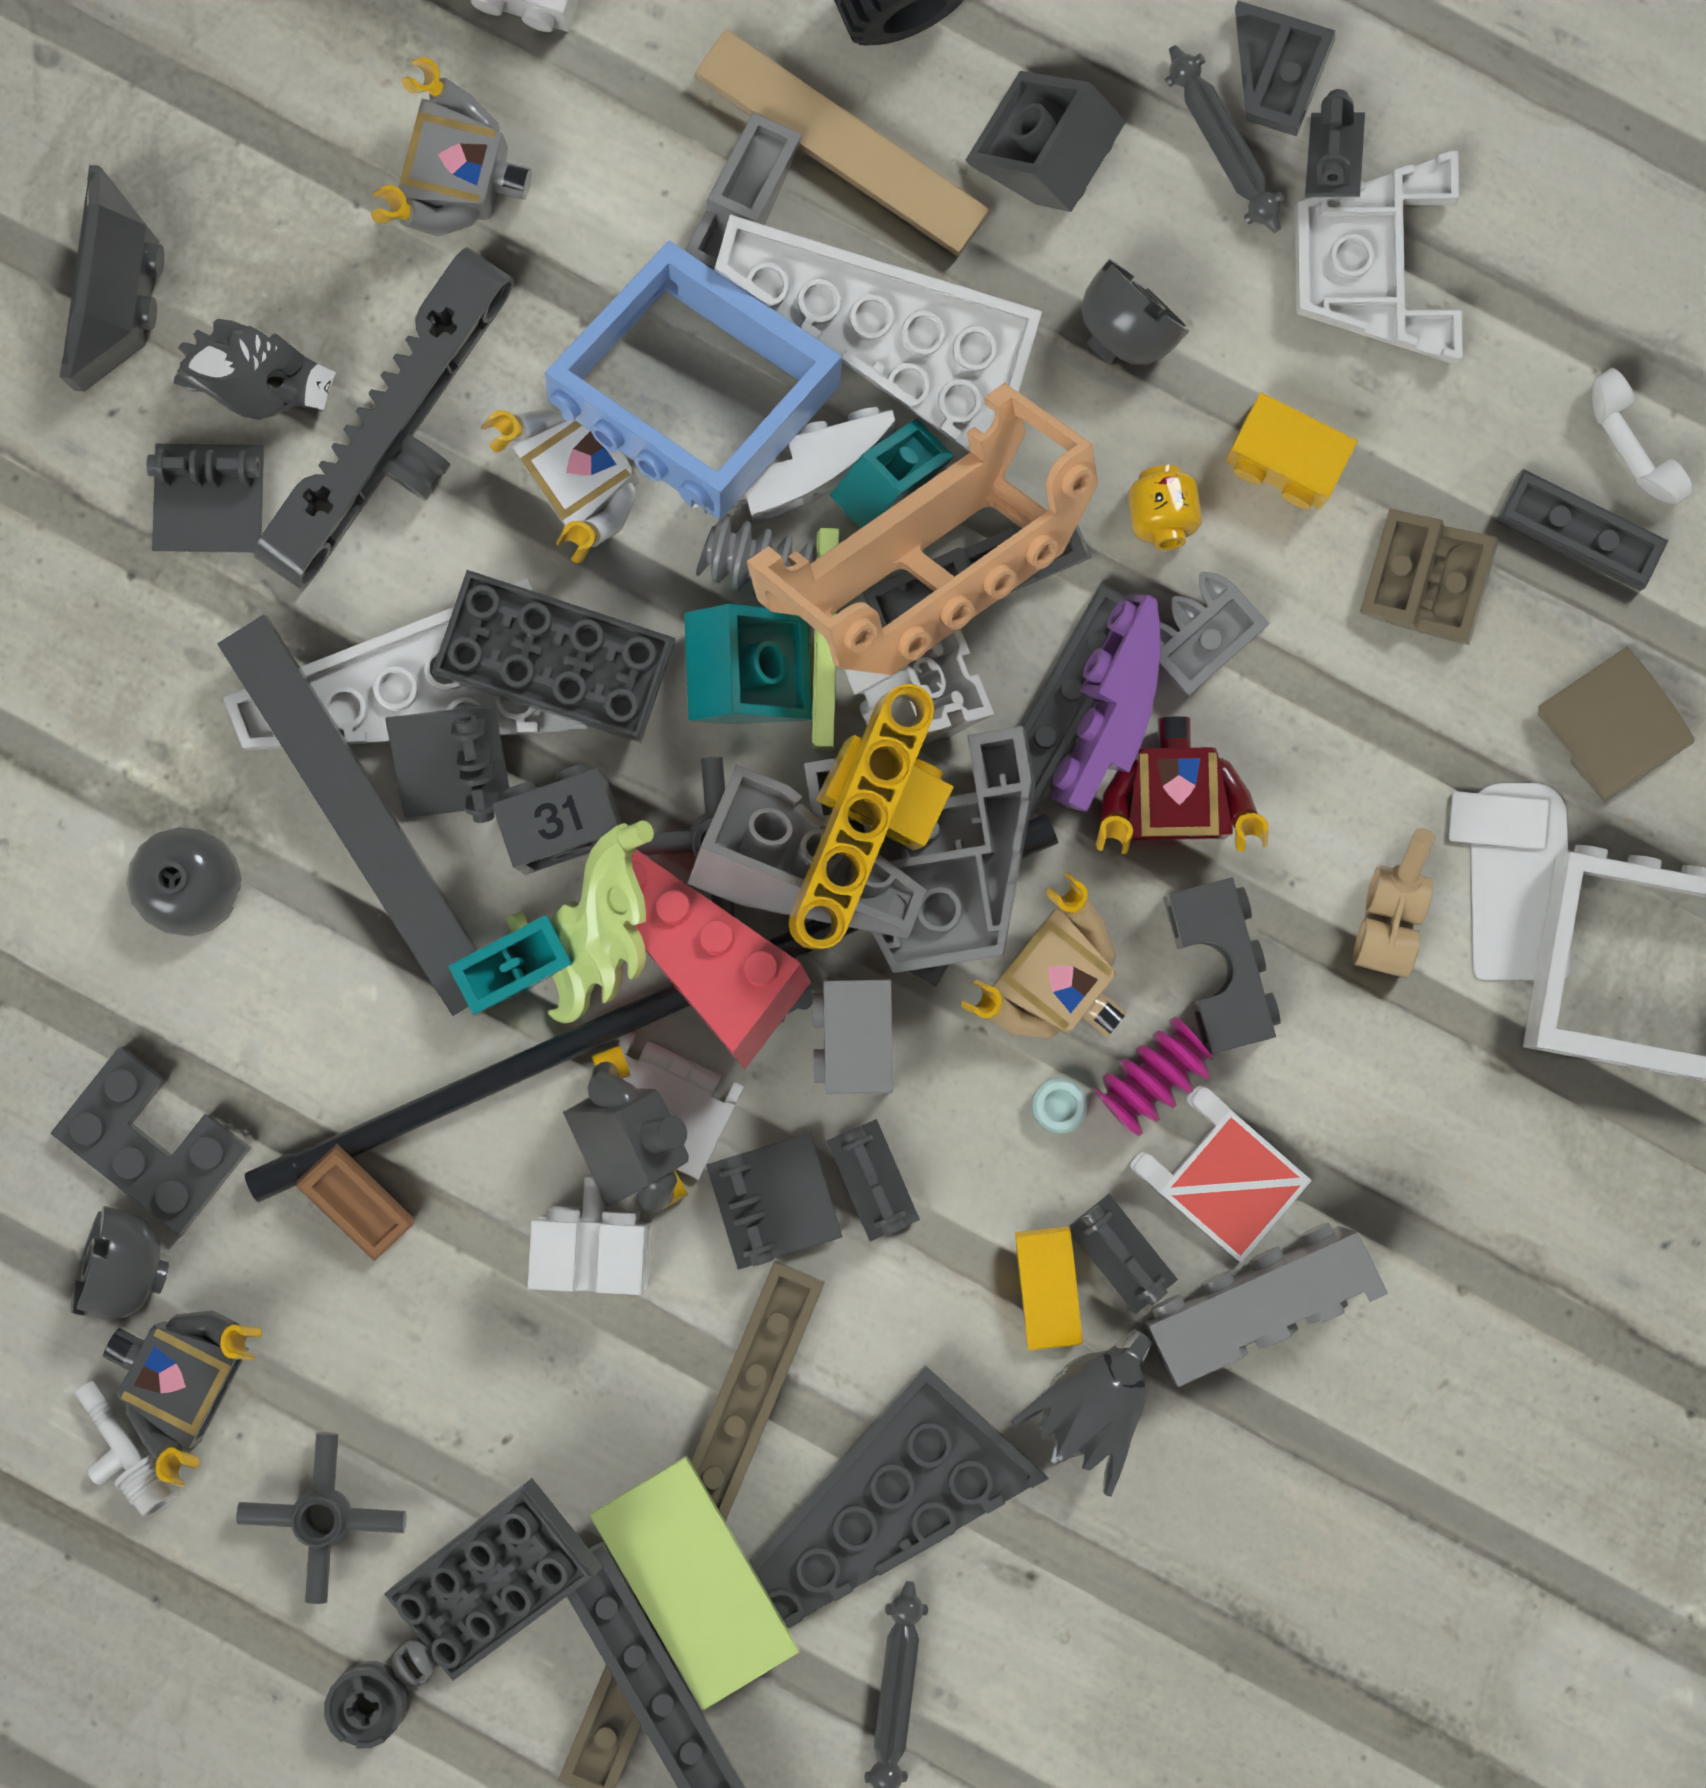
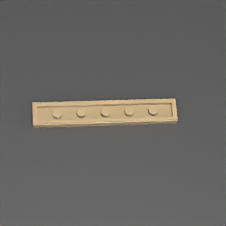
M727 29L724 30L695 71L698 80L749 115L755 112L802 134L799 149L957 257L960 256L989 215L990 209Z

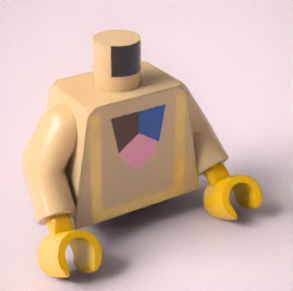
M1065 873V878L1070 882L1068 893L1060 897L1050 887L1046 892L1047 897L1064 912L1059 908L1052 911L993 986L980 980L973 981L972 984L980 987L982 990V998L977 1005L974 1006L966 1001L961 1003L964 1010L981 1018H986L1011 1035L1050 1039L1059 1032L1069 1034L1082 1018L1107 1038L1127 1013L1102 993L1117 974L1112 968L1116 954L1105 922L1089 901L1085 885L1070 873Z

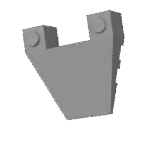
M1023 726L967 735L977 792L949 796L925 847L913 851L885 836L878 854L926 889L924 899L908 939L872 932L893 973L1004 956L1035 790L1027 732ZM836 758L804 763L811 811L824 821L831 816L833 809L816 801V798ZM848 817L849 824L857 832L867 833L870 831L871 828Z

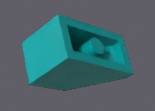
M916 418L863 453L829 496L843 509L851 521L862 528L930 481L950 462L954 455Z

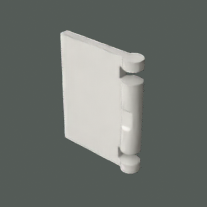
M631 1032L622 1036L618 1046L622 1049L631 1075L623 1080L634 1085L635 1088L657 1090L661 1094L670 1115L677 1116L684 1122L687 1129V1139L684 1146L688 1152L689 1160L686 1164L677 1168V1170L699 1180L744 1086L734 1082L727 1093L725 1102L713 1097L722 1075L650 1040L646 1043L639 1060L627 1055L634 1044L637 1034Z

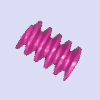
M1176 1016L1169 1020L1174 1037L1160 1030L1152 1034L1157 1049L1156 1052L1143 1044L1136 1048L1140 1066L1125 1058L1119 1062L1123 1080L1110 1073H1106L1102 1076L1107 1093L1104 1094L1092 1087L1096 1095L1114 1117L1128 1131L1138 1137L1143 1134L1138 1120L1141 1114L1154 1122L1160 1120L1155 1102L1159 1100L1171 1108L1177 1105L1171 1090L1174 1086L1188 1094L1194 1091L1188 1077L1191 1072L1205 1080L1210 1078L1205 1060L1208 1058L1213 1060L1211 1054L1197 1036Z

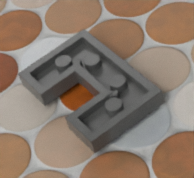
M118 1047L50 1134L177 1235L184 1234L252 1147L210 1114H204L173 1154L169 1153L133 1124L167 1080L128 1049Z

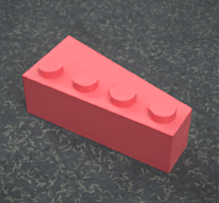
M636 849V852L632 854V866L644 896L646 922L636 924L635 926L642 936L645 952L745 1070L810 985L811 981L799 961Z

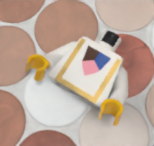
M559 409L537 410L512 415L504 410H497L481 425L482 430L493 427L502 434V436L495 438L489 445L494 452L505 450L513 440L519 442L512 447L514 452L565 526L556 544L561 546L565 541H572L579 546L571 558L574 563H581L586 558L591 547L598 546L623 529L636 499L635 486L639 482L635 471L627 461L628 456L619 450L613 452L603 447L586 427L575 420L572 422L564 420Z

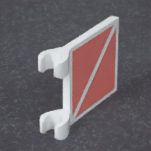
M1198 1085L1194 1087V1091L1191 1094H1188L1186 1098L1187 1103L1214 1126L1173 1174L1154 1157L1142 1151L1131 1161L1130 1168L1234 1259L1242 1263L1312 1180L1236 1115L1212 1091Z

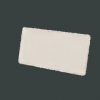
M1455 791L1452 794L1449 839L1456 842L1543 850L1546 848L1549 802L1542 799Z

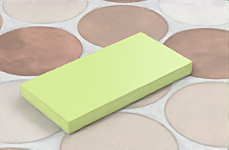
M687 1455L589 1514L702 1710H705L799 1653L800 1648Z

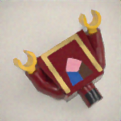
M1190 717L1158 718V748L1139 749L1130 772L1117 770L1104 791L1101 826L1096 841V848L1103 851L1107 838H1115L1122 843L1121 854L1128 852L1131 841L1226 839L1233 835L1234 827L1235 848L1239 852H1244L1245 836L1248 835L1259 837L1263 848L1268 846L1269 825L1267 820L1258 814L1250 791L1230 761L1219 758L1217 749L1214 747L1191 748Z

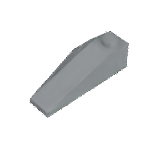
M736 764L702 842L687 884L738 905L790 915L830 817L824 821L801 804L803 796L790 786ZM834 854L827 862V877L835 885L845 886L852 878V864L843 855ZM878 854L848 927L908 939L924 899L926 889ZM813 907L805 916L807 919L831 923V918L827 911L820 907Z

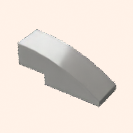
M753 112L707 199L706 211L685 249L687 253L714 270L730 215L765 225L795 157L802 134Z

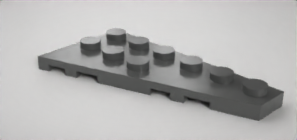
M924 1365L753 1556L749 1563L789 1629L801 1622L809 1614L832 1601L841 1599L853 1592V1589L877 1575L881 1576L954 1534L962 1526L985 1513L989 1514L1006 1504V1501L1028 1488H1034L1048 1480L1049 1477L928 1366Z

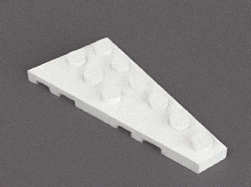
M734 215L729 216L714 271L842 355V362L969 453L970 447L967 432L976 427L985 433L994 420L995 412L985 405L984 397L1004 383L1019 392L1042 311Z
M528 578L513 583V585L534 591ZM454 607L300 667L349 745L389 742L385 722L386 717L495 705L500 736L589 731L587 725L433 675L432 670ZM246 689L223 697L243 749L283 748Z

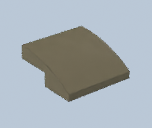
M1389 508L1360 609L1361 614L1427 635L1470 645L1497 550L1498 538L1444 526L1441 519Z
M1628 646L1538 706V716L1571 753V764L1604 803L1692 745L1695 739L1667 695Z

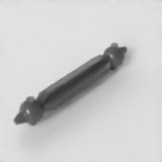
M1176 45L1170 47V75L1165 78V81L1169 87L1175 84L1184 87L1185 103L1236 192L1250 201L1248 213L1244 215L1245 221L1249 225L1254 221L1264 224L1273 233L1280 231V203L1285 201V197L1280 191L1276 194L1266 192L1265 175L1214 86L1200 77L1201 65L1206 62L1204 56L1201 53L1196 56L1185 54Z
M906 1581L901 1593L893 1599L891 1604H886L885 1606L886 1614L891 1615L896 1623L889 1632L886 1642L874 1739V1750L878 1762L874 1764L871 1771L865 1772L864 1775L865 1782L871 1783L873 1788H899L901 1783L906 1782L908 1779L907 1772L901 1771L897 1763L906 1750L919 1644L915 1624L919 1622L922 1615H927L928 1606L922 1604L921 1600L917 1597L913 1581Z

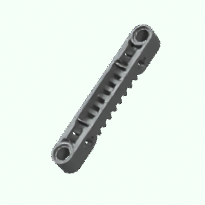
M467 247L455 256L417 312L415 323L419 338L408 336L405 339L413 353L411 356L397 353L394 355L393 359L400 368V372L394 374L383 371L380 375L388 389L386 392L373 389L369 391L368 394L376 406L373 410L358 407L356 413L364 423L361 428L350 425L344 427L343 430L351 442L348 446L333 443L331 448L339 459L337 463L321 461L319 467L325 475L314 474L308 476L294 487L261 535L254 550V558L298 588H304L314 579L386 476L381 468L387 460L395 459L401 451V439L405 434L411 436L415 434L503 307L514 284L513 277ZM452 323L454 324L456 331L452 335L447 332L438 335L436 328L440 324L445 327H449ZM318 499L322 502L329 501L333 505L332 510L328 514L324 511L317 512L313 506Z

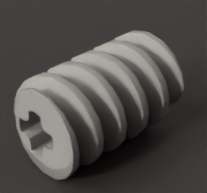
M726 514L715 526H712L698 562L696 576H700L708 565L711 564L713 582L720 583L729 572H732V587L740 591L751 579L746 561L768 546L782 556L786 567H790L788 556L792 554V537L786 535L777 548L772 547V530L766 528L757 540L751 539V522L745 521L738 531L733 533L731 532V515ZM806 543L799 554L811 564L814 562L813 545ZM753 586V596L756 597L755 590H754V586Z

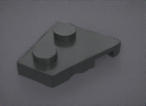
M1238 0L1235 6L1246 121L1297 137L1334 44L1335 30Z

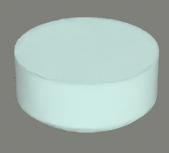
M1055 1078L1044 1082L1037 1088L1032 1098L1034 1118L1040 1126L1051 1132L1066 1133L1074 1130L1083 1122L1087 1113L1088 1105L1085 1093L1080 1086L1068 1079Z

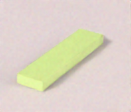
M820 528V531H817L816 559L839 544V528ZM815 629L812 749H815V752H834L836 665L833 663L826 639Z

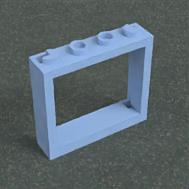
M668 241L547 369L545 378L548 402L561 410L564 420L569 422L577 421L590 430L594 438L603 447L613 452L619 450L635 461L637 467L645 476L653 481L662 480L676 489L681 498L690 507H693L696 503L721 520L840 387L842 355L671 241ZM665 291L798 380L797 384L718 472L583 380Z

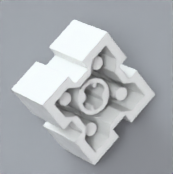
M961 629L951 633L929 649L921 658L911 662L894 675L844 669L854 695L864 694L866 700L860 704V711L866 726L881 696L890 690L904 684L918 685L926 690L933 700L934 714L923 744L951 737L994 715L979 674L969 676L963 661V657L969 655L970 652ZM895 698L891 706L892 717L899 725L912 727L917 716L915 706L906 698Z
M585 1176L583 1207L552 1206V1208L546 1209V1215L531 1221L527 1289L572 1292L575 1290L641 1295L649 1287L652 1221L640 1220V1210L607 1209L605 1211V1202L593 1177Z

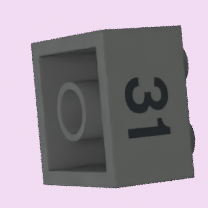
M586 763L578 764L555 773L557 782L542 787H535L534 781H530L502 791L504 800L492 803L513 868L527 875L589 854L602 836L615 826L623 824L608 779L599 768L591 770L588 769Z

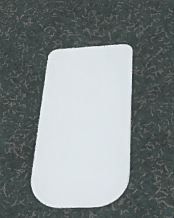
M1497 783L1484 788L1478 794L1542 799L1549 802L1546 848L1540 850L1471 843L1473 972L1481 980H1534L1555 857L1568 852L1567 809L1558 792L1547 785L1540 783ZM1569 953L1565 978L1571 972V953Z

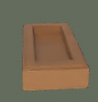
M338 1144L332 1147L297 1180L296 1187L373 1261L414 1225V1217Z

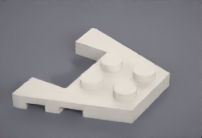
M1449 151L1438 155L1436 159L1415 166L1410 164L1395 169L1391 174L1367 182L1362 180L1360 197H1312L1298 202L1295 207L1296 314L1448 363H1459L1463 358L1462 310L1405 309L1403 205H1455L1459 200V152Z

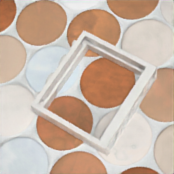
M1575 845L1574 852L1557 855L1555 857L1523 1047L1706 1082V1056L1557 1028L1583 874L1706 897V868L1682 865L1681 873L1661 869L1662 860L1640 855H1628V861L1622 862L1607 859L1608 850L1587 845Z

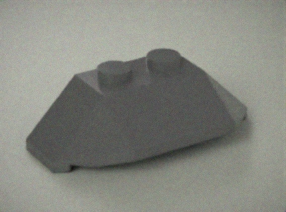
M89 165L84 211L59 376L73 390L83 392L145 346L147 330L154 329L157 319V302L155 297H152L154 277H160L164 268L163 246L159 244L157 237L114 182L97 165Z

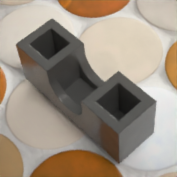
M1231 877L1164 896L1163 899L1177 949L1199 944L1207 945L1217 950L1226 963L1227 976L1223 987L1211 997L1191 1002L1202 1043L1209 1053L1215 1054L1275 1038L1274 1026L1281 1024L1280 1013L1273 993L1265 994L1259 973L1266 971V962L1259 941H1250L1245 920L1252 918V912L1245 888H1236L1234 879Z

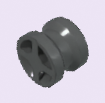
M405 434L400 441L401 451L395 459L387 460L381 470L399 485L427 501L432 493V482L437 475L445 474L451 465L432 448L415 437Z

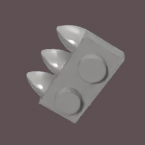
M1202 571L1199 574V588L1202 598L1207 604L1206 608L1199 602L1187 597L1174 596L1172 598V615L1175 624L1180 630L1179 632L1160 622L1159 668L1186 698L1270 624L1234 583L1217 573Z

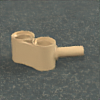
M1424 828L1414 831L1400 865H1396L1393 868L1383 865L1376 867L1368 889L1365 917L1358 931L1353 951L1354 965L1403 978L1410 976L1420 945V932L1414 930L1413 927L1414 924L1421 925L1423 923L1433 893V879L1421 874L1435 841V835L1431 831Z

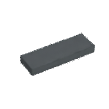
M1525 469L1518 473L1495 519L1638 591L1646 588L1668 543V540Z

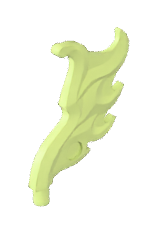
M642 820L630 826L624 823L615 826L602 836L591 849L585 864L580 903L578 904L573 901L564 904L550 918L573 963L552 976L558 989L559 1004L558 1008L548 1010V1015L558 1022H574L585 1015L589 1008L591 993L596 983L602 986V1002L612 1001L620 989L624 960L628 963V977L631 980L638 978L644 969L646 960L645 945L635 925L646 922V908L643 893L633 871L632 854L636 852V847L646 844L653 839V828L647 821ZM523 912L507 917V924L510 930L514 932L527 925V917Z

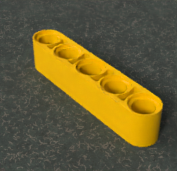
M904 684L895 687L881 696L873 710L790 914V934L798 944L805 948L824 949L832 947L841 941L848 929L933 720V700L928 692L918 685ZM895 698H906L915 706L917 716L912 727L901 726L892 717L891 706ZM874 750H885L893 757L896 767L891 779H879L871 771L869 761ZM854 802L865 803L873 811L874 823L867 833L857 832L849 824L848 811ZM834 854L843 855L852 864V878L843 887L835 885L827 877V862ZM813 907L824 909L831 918V929L827 936L821 940L811 937L804 926L805 916Z

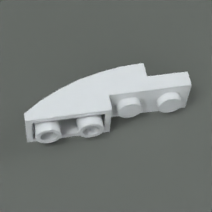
M870 407L849 414L847 416L848 422L827 427L825 421L806 424L788 444L790 460L781 462L780 457L777 456L731 509L748 505L752 523L756 525L801 508L832 491L863 453L894 433L895 418L893 411L889 410L880 413L878 407ZM696 503L694 504L693 511L696 519L711 515Z

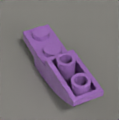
M1148 594L1127 595L1126 599L1117 603L1109 616L1107 627L1110 631L1102 647L1096 649L1085 664L1083 677L1086 680L1080 692L1098 702L1095 708H1090L1082 717L1077 729V736L1080 738L1071 756H1067L1061 761L1053 777L1055 788L1050 799L1066 808L1087 812L1107 770L1130 772L1142 744L1152 712L1160 663L1157 599Z

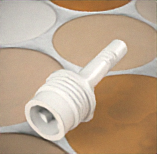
M94 1381L81 1386L75 1392V1395L111 1448L88 1468L90 1479L98 1485H103L120 1469L124 1468L125 1472L113 1484L117 1490L121 1489L129 1503L135 1505L143 1518L154 1515L172 1503L181 1494L180 1490L176 1485L163 1482L157 1477L155 1470L156 1461L151 1455L146 1458L143 1457Z

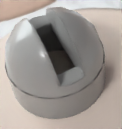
M410 1638L402 1642L395 1650L391 1661L395 1677L403 1684L409 1686L421 1685L428 1681L438 1664L419 1638ZM408 1651L422 1675L415 1677L402 1657L405 1652Z

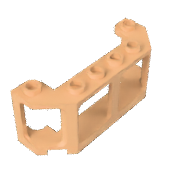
M1004 383L984 397L985 405L995 412L994 420L985 433L976 427L967 432L970 447L969 454L810 564L806 558L795 551L788 556L790 567H786L782 556L769 546L746 561L757 601L771 612L800 616L826 639L833 663L840 669L894 675L911 662L921 658L933 646L954 631L964 627L972 618L997 600L1006 597L1015 587L1039 570L1049 566L1054 559L1063 554L1098 486L1092 443ZM1024 420L1067 450L1054 463L1046 480L1048 511L1004 479L1026 434ZM985 507L995 508L1022 528L955 577L922 552L929 545ZM897 569L908 571L934 591L883 628L877 611L862 602L854 603L833 616L841 607Z

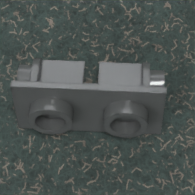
M1335 89L1330 91L1321 103V113H1311L1305 197H1360L1365 112H1354V102L1345 90Z
M877 1119L827 1140L869 1241L896 1233L904 1229L905 1226L920 1220Z
M1107 1194L1069 1225L1072 1236L1135 1314L1146 1305L1150 1304L1152 1306L1160 1301L1168 1293L1166 1289L1178 1280L1110 1194Z

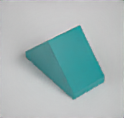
M544 915L448 965L472 1014L476 1015L531 989L573 963L548 915Z

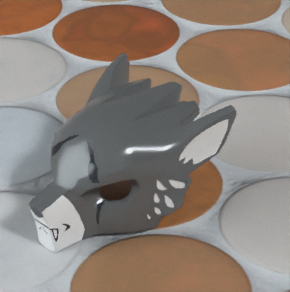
M216 319L213 322V332L211 335L196 330L193 333L196 345L182 342L178 346V349L186 358L180 363V368L174 376L173 383L192 391L204 392L229 410L246 418L260 420L278 415L296 406L323 412L329 390L337 375L336 372L305 357L276 333L268 337L252 326H245L232 320ZM270 377H281L283 379L282 385L276 389L270 388L267 381Z
M1134 1329L1109 1350L1086 1354L1074 1359L1056 1375L1048 1389L1044 1390L1011 1421L1012 1425L1018 1426L1044 1411V1417L1039 1425L1040 1434L1045 1440L1055 1433L1054 1448L1050 1461L1055 1465L1065 1462L1069 1458L1084 1455L1082 1469L1090 1471L1109 1455L1104 1472L1103 1493L1105 1496L1111 1497L1122 1472L1132 1437L1145 1405V1379L1140 1366L1145 1360L1153 1341L1142 1332Z

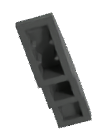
M1079 525L1074 530L1063 554L1054 559L1049 566L1039 570L1015 587L1011 592L1091 559ZM1012 527L965 549L957 548L932 560L955 577L1022 528ZM905 571L868 588L863 592L866 603L879 614L883 628L934 591L911 573Z

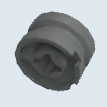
M362 1661L349 1667L330 1687L324 1702V1718L330 1732L341 1743L342 1741L356 1746V1749L373 1748L384 1743L403 1721L408 1708L407 1687L395 1677L391 1666L379 1661ZM362 1693L372 1703L378 1702V1706L373 1713L366 1714L359 1710L357 1700Z

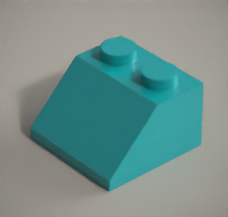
M730 603L684 613L688 721L746 724L812 720L808 623L797 615L771 612L764 607Z

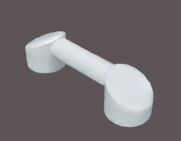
M1614 368L1608 369L1595 378L1592 387V407L1598 424H1601L1636 478L1637 485L1645 493L1661 502L1679 504L1693 494V486L1689 476L1674 459H1667L1656 467L1653 465L1620 414L1634 404L1633 391L1625 377Z

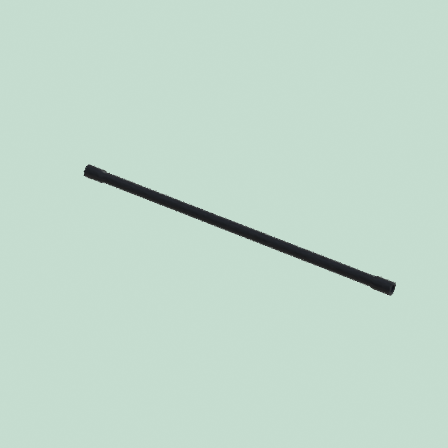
M1046 814L1029 820L1022 860L1059 843ZM813 920L804 924L811 937L821 940L829 933L832 923ZM848 927L844 936L860 929ZM790 931L769 940L794 959L816 950L805 948L798 944L790 934ZM673 984L297 1153H288L245 1173L248 1189L253 1198L259 1203L295 1187L297 1180L336 1144L351 1157H355L691 1005Z

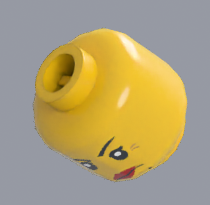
M1160 465L1144 470L1140 473L1139 480L1135 481L1128 491L1134 534L1144 542L1154 543L1155 549L1173 550L1184 546L1186 538L1196 533L1202 525L1196 481L1190 475L1182 473L1181 468L1177 466Z

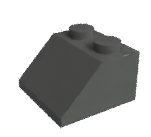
M1019 71L967 156L966 161L973 168L1036 205L1072 212L1077 202L1084 195L1086 187L1103 159L1112 149L1114 141L1125 125L1126 120L1091 82Z

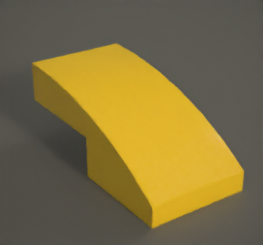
M1064 1226L1015 1232L1018 1274L1022 1292L1025 1336L1028 1350L1082 1345L1079 1299L1070 1227Z

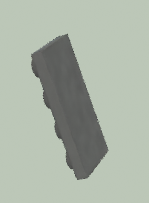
M466 570L432 674L641 743L676 640L674 637Z
M531 1478L399 1580L384 1595L396 1608L400 1617L407 1622L431 1652L434 1660L454 1681L593 1578L603 1566L534 1479Z

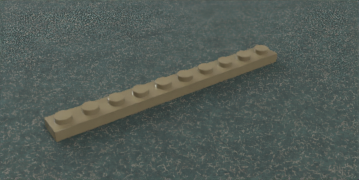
M775 1260L690 1461L725 1522L825 1284L823 1280ZM605 1665L558 1779L575 1788H615L641 1727V1723L607 1665Z

